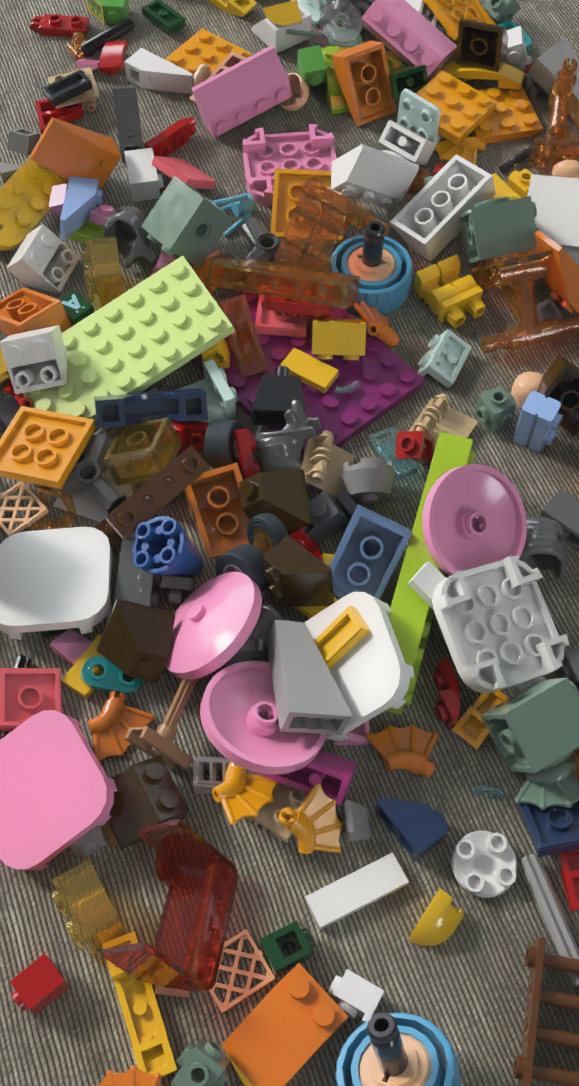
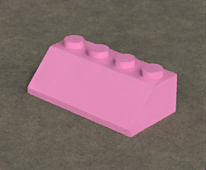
M375 0L361 18L363 27L383 42L386 47L408 66L426 64L428 82L457 49L455 43L405 0Z
M272 45L191 88L201 120L213 138L292 97L288 76Z

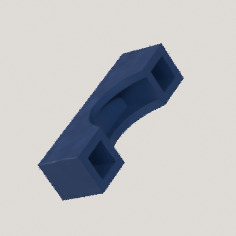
M202 388L94 397L98 429L123 427L133 423L154 420L182 422L208 419L206 391Z

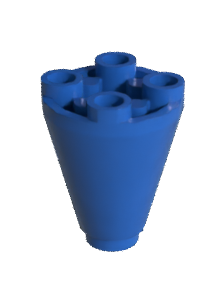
M158 516L147 522H142L136 527L132 547L135 566L149 574L191 577L201 572L204 565L202 556L179 522L170 517Z

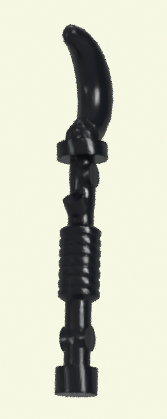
M557 128L544 130L535 139V144L520 151L512 160H508V163L500 165V172L502 174L507 173L516 163H521L531 153H535V150L543 149L547 138L564 135L565 132Z

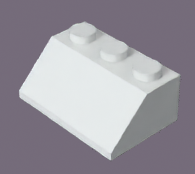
M361 144L332 161L331 190L340 192L343 196L358 198L361 202L376 204L382 209H389L403 201L419 170V165Z

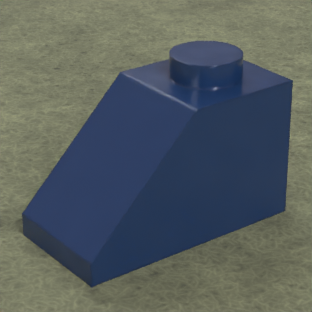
M381 798L377 801L375 812L415 862L446 839L449 832L447 820L438 810L433 811L428 804Z

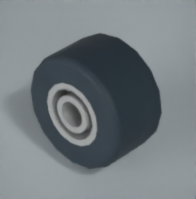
M215 419L208 425L205 433L204 452L210 467L217 469L237 463L238 467H240L234 430L244 429L240 421Z
M249 544L239 545L218 558L216 576L228 572L244 573L258 585L262 593L267 588L266 578L263 574L262 557L264 553L257 547Z

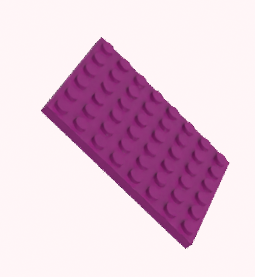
M288 261L219 305L235 329V332L224 338L229 347L230 366L229 368H223L226 374L229 388L234 387L237 393L238 402L236 404L251 418L252 406L262 376L274 375L275 369L280 366L293 348L317 359V354H312L313 319L310 318V315L308 317L306 338L255 334L254 327L260 289L311 293V299L333 301ZM334 301L331 317L326 316V318L354 319ZM366 329L365 356H359V360H344L343 355H333V359H318L339 370V376L325 394L301 382L305 415L311 418H319L322 427L315 429L316 435L322 434L325 430L332 432L335 439L333 444L340 448L424 386L425 379L380 340L370 335ZM201 353L191 361L204 372ZM268 426L270 432L280 431L284 428ZM307 439L304 440L303 448L301 450V462L303 460Z

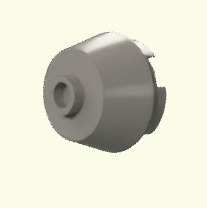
M380 457L361 458V462L355 465H351L350 461H346L343 464V473L341 474L347 493L353 500L361 501L364 504L377 503L378 500L388 498L396 477L393 461L384 464V458Z

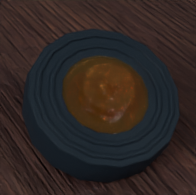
M262 513L253 517L248 522L246 529L249 544L258 548L264 555L288 536L283 523L270 513Z

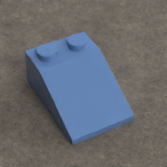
M358 505L329 565L332 569L334 595L342 598L353 592H365L380 599L412 535L411 529Z

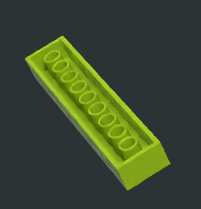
M440 432L412 529V535L390 608L392 613L388 615L405 663L413 666L415 678H410L408 690L403 698L407 702L399 709L390 707L385 710L401 715L403 706H410L434 615V610L407 583L428 561L444 575V572L432 559L425 543L422 527L425 501L434 483L444 473L456 467L473 464L476 453L475 451H470L473 439Z

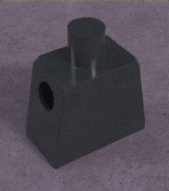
M279 366L275 369L274 375L262 376L252 406L253 425L285 427L287 422L284 414L288 409H292V401L297 399L301 402L305 414L301 379L297 376H290L291 371L288 367Z

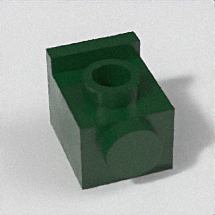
M297 920L260 939V947L275 977L293 968L298 963L312 958L311 948L315 947L307 927L301 929ZM286 944H291L295 947V952L292 955L283 953L282 948Z

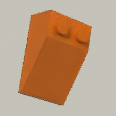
M368 41L332 55L336 79L356 126L359 127L396 112L383 42Z
M53 117L30 154V158L68 181L70 176L99 179L100 190L122 157L113 138Z
M538 230L535 233V239L544 283L551 290L548 295L556 303L561 304L570 314L574 311L579 314V265L560 245Z
M23 287L0 301V331L7 337L57 325L60 326L61 333L72 327L61 300Z
M237 463L204 472L184 489L208 560L222 556L239 545L249 544L246 529L250 519L242 510L239 482L243 481Z
M298 963L273 987L221 1046L226 1051V1055L230 1057L254 1086H286L345 1025L348 1016L303 966Z

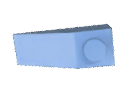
M77 176L69 177L60 217V240L69 238L89 220V212L97 208V204H102L103 190L99 189V179Z

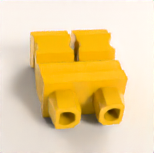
M457 254L438 262L437 265L433 264L416 272L413 286L418 298H423L425 304H429L432 312L438 316L439 322L442 324L448 321L454 328L461 326L465 322L466 315L464 313L469 312L476 319L484 314L486 308L481 299L483 290L479 285L477 286L473 277L470 274L463 278L459 276L461 263Z

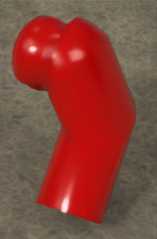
M9 382L4 387V392L7 396L13 395L20 407L33 408L34 404L31 398L24 397L23 393L15 394L12 382Z

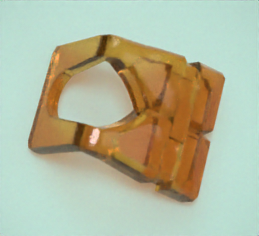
M38 485L36 489L39 499L47 509L50 505V495H55L63 501L68 512L51 520L47 513L21 532L72 528L76 516V507L72 495L64 491Z

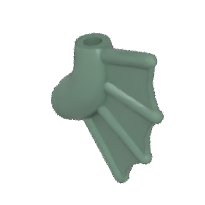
M567 758L555 766L536 773L527 772L526 782L516 796L515 803H529L539 807L541 810L551 806L571 808L573 804L579 801V781L572 775L576 772V763L574 761L570 763V758Z

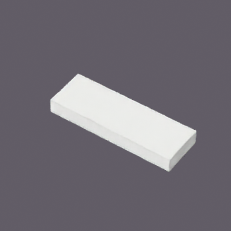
M392 852L305 896V900L321 930L405 887L409 881Z

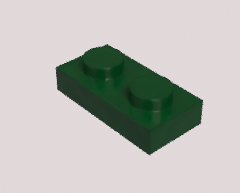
M154 0L142 7V15L169 35L186 26L185 18L161 0Z

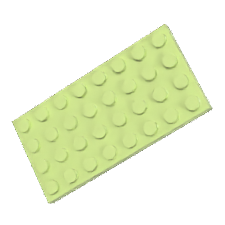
M181 256L64 331L62 337L67 350V384L25 392L23 395L32 399L33 408L93 419L96 422L95 396L140 393L235 332V329L184 256Z

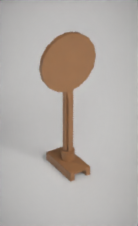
M198 678L182 680L163 724L159 725L157 731L148 726L129 727L124 738L152 758L161 755L169 770H173L175 764L187 770L193 760V757L175 746L172 741L176 735L175 729Z

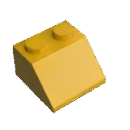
M313 319L312 354H317V359H333V355H343L344 360H359V356H365L366 322L364 319Z

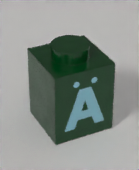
M75 289L58 299L61 300L72 326L95 312L94 306Z

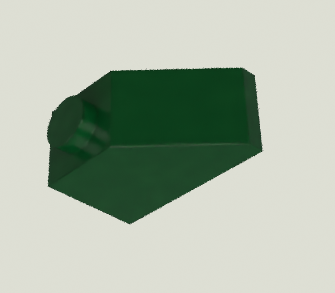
M426 64L407 66L391 71L389 80L393 99L400 98L401 92L404 89L416 93L428 83Z

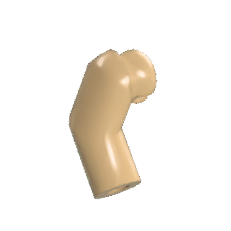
M201 64L197 68L193 76L194 86L204 82L211 75L209 65Z

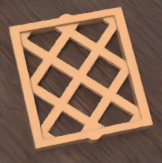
M20 481L0 495V502L3 501V505L0 507V527L9 537L30 527L49 512L23 481ZM20 489L18 496H10ZM24 490H26V492L30 496H23ZM8 500H17L15 507H7ZM21 500H30L28 507H20ZM34 501H35L40 507H33ZM5 511H13L12 518H3ZM18 511H26L25 518H16ZM31 511H39L37 514L29 518ZM3 523H10L9 528L7 529ZM15 523H22L13 530Z
M247 929L194 961L195 967L206 984V990L211 993L222 1014L276 979L263 958L262 951L257 948ZM239 940L237 951L227 948ZM244 940L250 942L254 949V954L241 952ZM219 953L217 964L207 962L208 959ZM224 953L236 955L233 968L221 965ZM240 957L252 959L249 972L237 969ZM256 961H260L267 971L266 976L254 973ZM203 966L215 969L212 981L207 980L202 971ZM219 970L231 972L229 985L217 982ZM236 974L248 977L245 989L233 986ZM252 978L264 980L250 989ZM215 987L227 990L224 1003L218 1000L214 992ZM232 991L242 994L229 1003Z

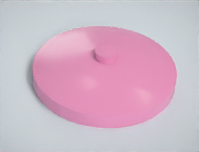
M482 464L456 467L444 473L434 483L426 498L422 517L425 543L434 562L448 576L459 570L462 572L501 561L508 556H519L520 558L527 535L526 512L517 489L500 471Z
M228 572L208 580L191 593L175 612L171 643L164 667L180 679L192 680L214 672L229 661L244 645L258 621L262 606V595L258 585L244 573Z
M245 661L225 667L210 680L201 701L200 716L202 726L213 746L231 762L257 773L285 774L305 767L317 756L327 734L280 731L269 662Z

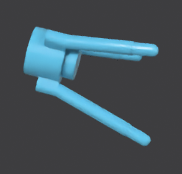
M246 193L212 201L215 205L231 203L219 208L224 212L232 209L235 216L242 217L224 233L225 237L246 222V219L252 218L251 213L256 210L253 197Z

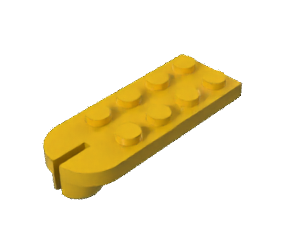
M30 157L0 188V252L2 250H13L20 246L27 234L33 231L51 211L49 202L52 186L68 185L69 182L33 161Z

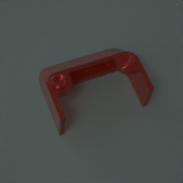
M180 819L139 828L137 835L158 850L155 872L158 879L169 888L154 947L147 942L108 948L103 950L102 957L140 982L191 992L211 990L216 983L237 888V870L227 857Z

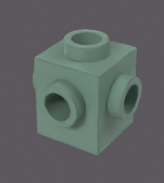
M487 0L483 5L493 21L498 24L504 21H511L514 15L521 9L516 0Z
M500 385L492 390L487 389L480 394L474 415L490 434L512 422L517 403L514 397L507 393Z
M201 1038L195 1047L188 1044L176 1062L181 1068L170 1084L172 1086H223L229 1077V1074L224 1069L230 1062V1059L225 1056L226 1051L213 1040H208L207 1042Z

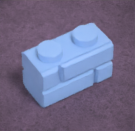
M536 391L530 392L522 406L513 435V442L524 447L527 445L528 449L538 453L542 452L546 445L551 446L557 434L555 430H557L563 415L559 414L560 401L550 397L545 398V395Z

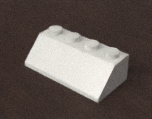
M456 154L390 221V224L414 252L431 262L462 230L460 214L474 208L476 203L491 200L493 194H496L493 176Z

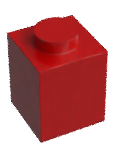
M45 953L10 981L16 990L11 994L15 1003L22 1012L28 1008L35 1015L70 987Z

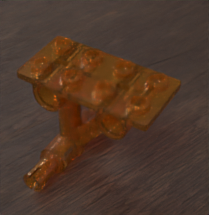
M570 58L565 59L562 69L556 74L548 99L549 110L547 118L550 120V126L547 128L546 138L536 137L534 139L528 164H534L536 167L554 166V164L567 159L579 162V136L571 135L570 129L566 125L567 115L569 114L579 128V101L573 94L577 80L575 72L578 68V62L574 58H572L571 64H569Z
M309 178L302 184L304 189L300 188V199L269 272L303 292L313 294L318 282H321L329 272L331 261L328 259L338 237L346 232L349 225L362 231L365 230V225L370 221H379L385 226L384 235L387 236L389 233L387 229H391V224L373 216V212L370 209L313 178Z
M538 247L522 252L505 254L475 262L476 267L468 269L469 274L473 273L477 286L479 285L482 290L500 287L518 326L504 329L501 334L482 337L480 344L483 353L501 349L510 352L518 347L549 340L554 342L558 341L561 336L579 333V316L560 321L554 318L538 321L533 291L535 286L534 280L549 275L548 256L553 255L552 250L543 252V247Z

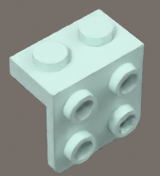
M404 89L400 95L397 123L437 144L443 138V136L437 133L441 110L412 91Z
M213 359L203 362L204 380L177 389L202 388L206 391L208 419L194 421L210 423L215 419L230 420L236 417L237 393L234 387L229 388L223 368H218Z

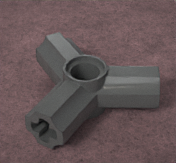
M255 217L246 219V222L241 226L242 234L253 248L239 265V272L245 279L251 282L257 280L268 266L276 264L278 260L304 261V239H278L275 234L268 232L260 219H255Z
M92 435L83 460L76 467H73L61 489L48 487L51 498L86 491L108 514L127 499L126 495L105 475L116 442L105 435ZM88 474H96L94 478L90 480H85V477Z

